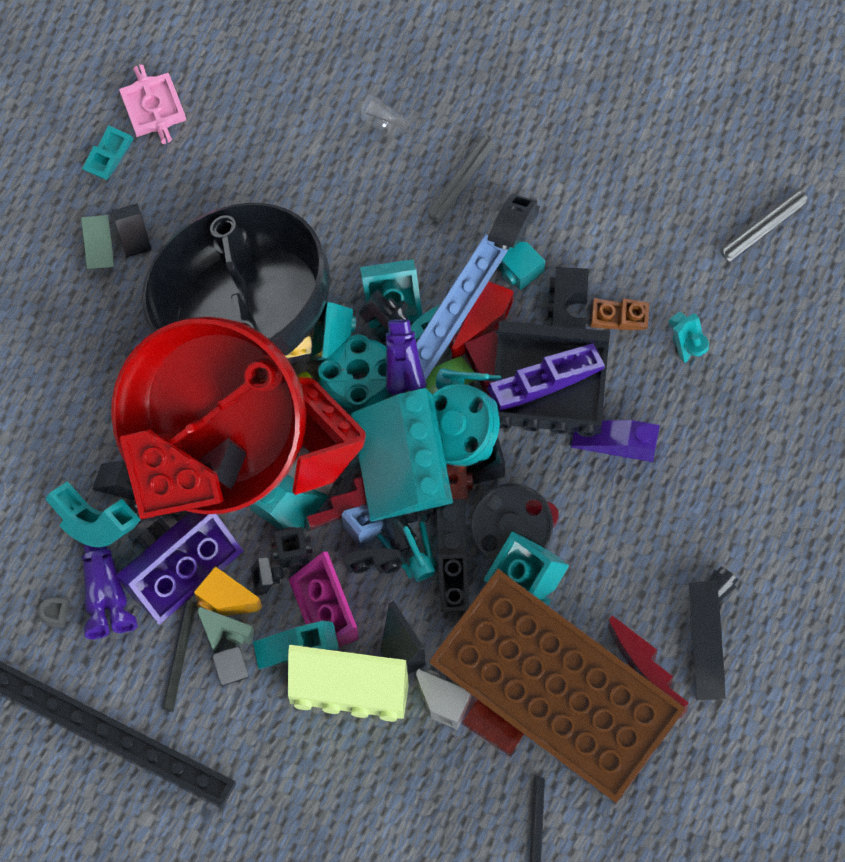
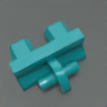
M678 312L668 320L669 327L674 332L672 337L673 343L677 346L679 358L684 363L689 361L691 355L699 357L709 350V340L703 335L700 319L695 313L687 317L682 312Z

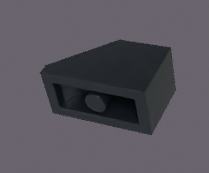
M124 460L101 464L92 489L135 501L127 465Z

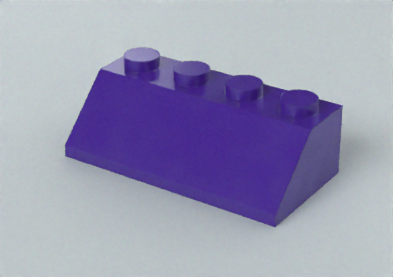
M189 512L120 571L116 577L137 603L160 625L181 607L186 600H189L194 595L196 589L215 566L222 571L243 552V549L217 514Z

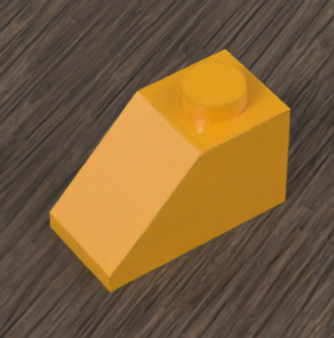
M216 566L194 592L198 602L196 605L199 608L202 607L223 616L258 612L262 608L259 597Z

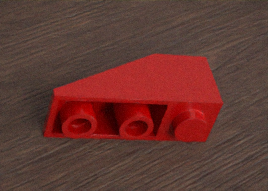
M488 281L462 322L459 333H455L450 341L449 348L452 349V359L465 354L464 343L496 331L499 328V321L506 320L514 303L513 290Z

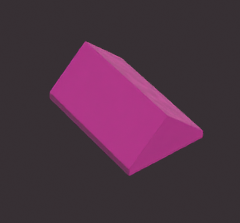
M322 552L288 580L306 625L319 621L333 622L338 647L359 640L358 629L328 552Z

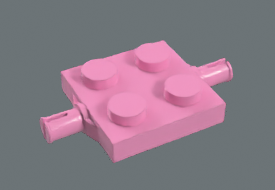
M139 65L141 74L138 66H135L133 70L138 81L130 86L119 89L136 137L151 132H158L161 143L166 144L164 135L169 143L172 141L168 127L186 121L185 113L169 73L157 77H147L144 65Z

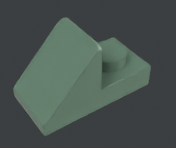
M202 607L199 608L198 615L213 653H217L224 635L227 636L226 639L236 645H242L243 642L251 644L255 635L252 626Z

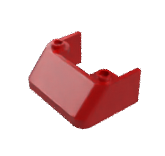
M298 377L306 407V430L303 446L310 453L299 456L297 459L292 489L294 495L333 483L363 448L366 433L359 424L314 379L309 377Z

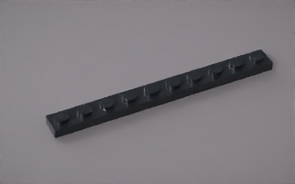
M0 661V696L220 809H223L236 786V781Z

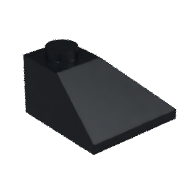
M392 601L389 603L380 649L381 657L406 660L407 674L409 675L426 664L424 646L396 603Z

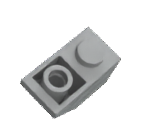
M418 669L416 681L431 719L458 729L471 701V694L456 682L452 681L450 683L441 679L442 676L435 671L426 670L424 672Z

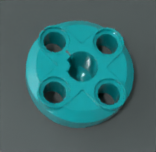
M353 335L328 358L321 361L318 368L320 386L350 416L352 412L392 397V394L386 390V377L381 376L387 371L386 346L368 339L364 335ZM357 350H363V351H364V352L359 353V354L354 353V352L357 351ZM359 372L367 374L366 377L359 380L353 379L352 376ZM329 375H336V377L332 379L326 378ZM357 398L364 399L362 402H354Z
M464 384L448 385L433 393L446 464L464 467L489 458L497 440L500 426L496 401L482 390ZM447 400V406L442 410L443 403ZM483 401V407L478 412V405ZM478 441V447L473 452V445Z

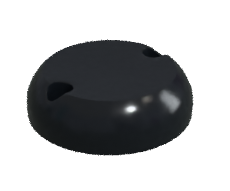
M242 203L222 207L200 216L181 228L160 249L147 272L143 285L142 308L144 316L152 333L173 322L188 318L220 317L231 319L259 331L287 356L307 338L320 319L330 286L329 264L324 247L314 229L298 214L286 208L266 203Z

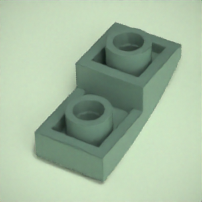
M108 215L81 217L86 270L114 268Z

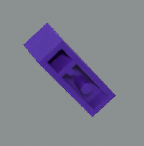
M634 420L602 421L601 434L585 437L579 435L578 432H574L571 448L653 462L660 425Z

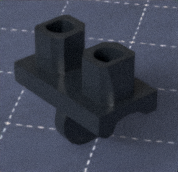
M378 289L371 294L369 301L362 306L359 314L367 323L377 318L381 324L376 327L375 333L383 343L386 342V333L389 332L388 321L408 319L404 313L408 305L404 300L396 303L392 297L386 300Z
M135 501V502L132 504V507H133V509L135 510V514L139 517V513H138V509H137V505H136V501ZM174 513L145 518L129 533L128 538L133 543L137 541L147 549L159 539L150 529L156 522L167 532L178 522V519Z

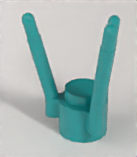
M442 368L436 377V388L439 390L448 385L464 384L465 379L499 381L502 380V377L483 373L458 372Z
M423 521L419 525L426 556L424 553H420L408 526L403 527L414 556L409 559L410 565L405 564L401 567L405 570L408 578L414 577L416 582L433 576L436 573L435 567H437ZM379 533L377 535V538L386 549H394L391 548L390 543L382 534Z

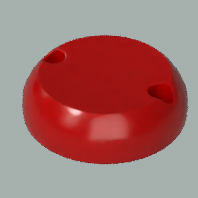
M195 317L179 320L158 329L138 344L127 357L114 386L111 407L112 426L116 444L124 462L125 458L119 437L148 429L196 460L228 438L245 450L246 457L233 488L229 489L219 481L224 501L185 511L200 514H224L256 503L282 482L296 462L303 445L306 430V407L302 387L294 368L287 357L270 339L254 328L238 321L220 317Z

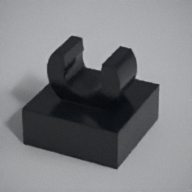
M258 558L251 568L255 595L267 594L273 584H279L280 579L284 578L283 567H270L269 558Z

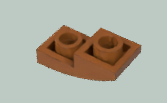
M594 298L591 302L589 327L646 330L648 328L649 303L625 298L620 303Z

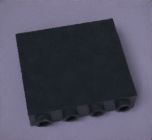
M499 321L494 375L501 376L502 379L515 376L516 371L542 363L544 357L593 343L605 365L603 370L563 389L525 404L498 411L499 428L509 429L511 426L522 427V429L531 432L538 431L539 429H548L555 434H566L569 431L578 432L579 435L585 437L601 434L610 331Z

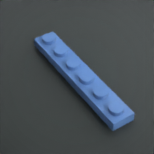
M488 235L483 236L416 342L425 380L508 251V249L494 246V242L487 240Z

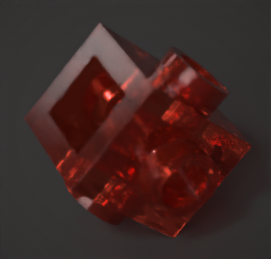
M446 464L449 480L456 481V484H450L452 499H465V503H467V490H472V473H467L466 466Z

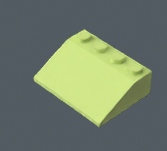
M289 645L288 698L290 704H294L295 708L310 710L311 707L323 708L324 712L330 714H338L340 710L349 711L351 715L360 718H366L368 714L379 715L380 719L390 722L397 721V718L404 719L409 688L406 660Z

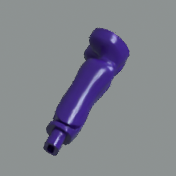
M410 320L388 321L389 332L386 333L387 392L392 394L393 397L406 393V390L410 392L427 388L414 337L415 332L411 331Z
M84 544L85 554L82 556L85 581V610L91 616L84 627L85 637L95 640L109 635V624L105 616L106 609L110 611V621L114 632L121 634L134 631L138 627L137 618L124 610L127 605V598L120 581L116 577L117 570L111 550H108L107 546L92 547Z

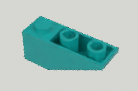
M319 621L295 627L253 641L259 670L288 663L289 645L332 651L339 650L334 623L329 621Z

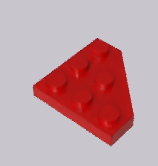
M150 429L119 437L140 519L218 504L224 501L216 472Z

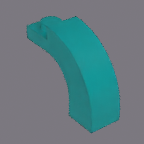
M68 481L50 492L45 498L63 519L59 526L75 540L92 547H104L112 544L134 529L141 520L123 499L103 512L94 509Z

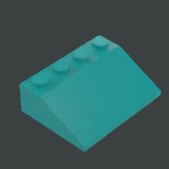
M426 388L398 394L351 413L352 418L366 433L364 446L358 455L371 522L453 503L434 398Z

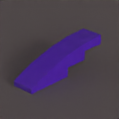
M593 343L544 357L540 364L519 369L513 377L490 383L488 391L492 399L496 401L498 411L500 412L572 385L603 370L605 365Z

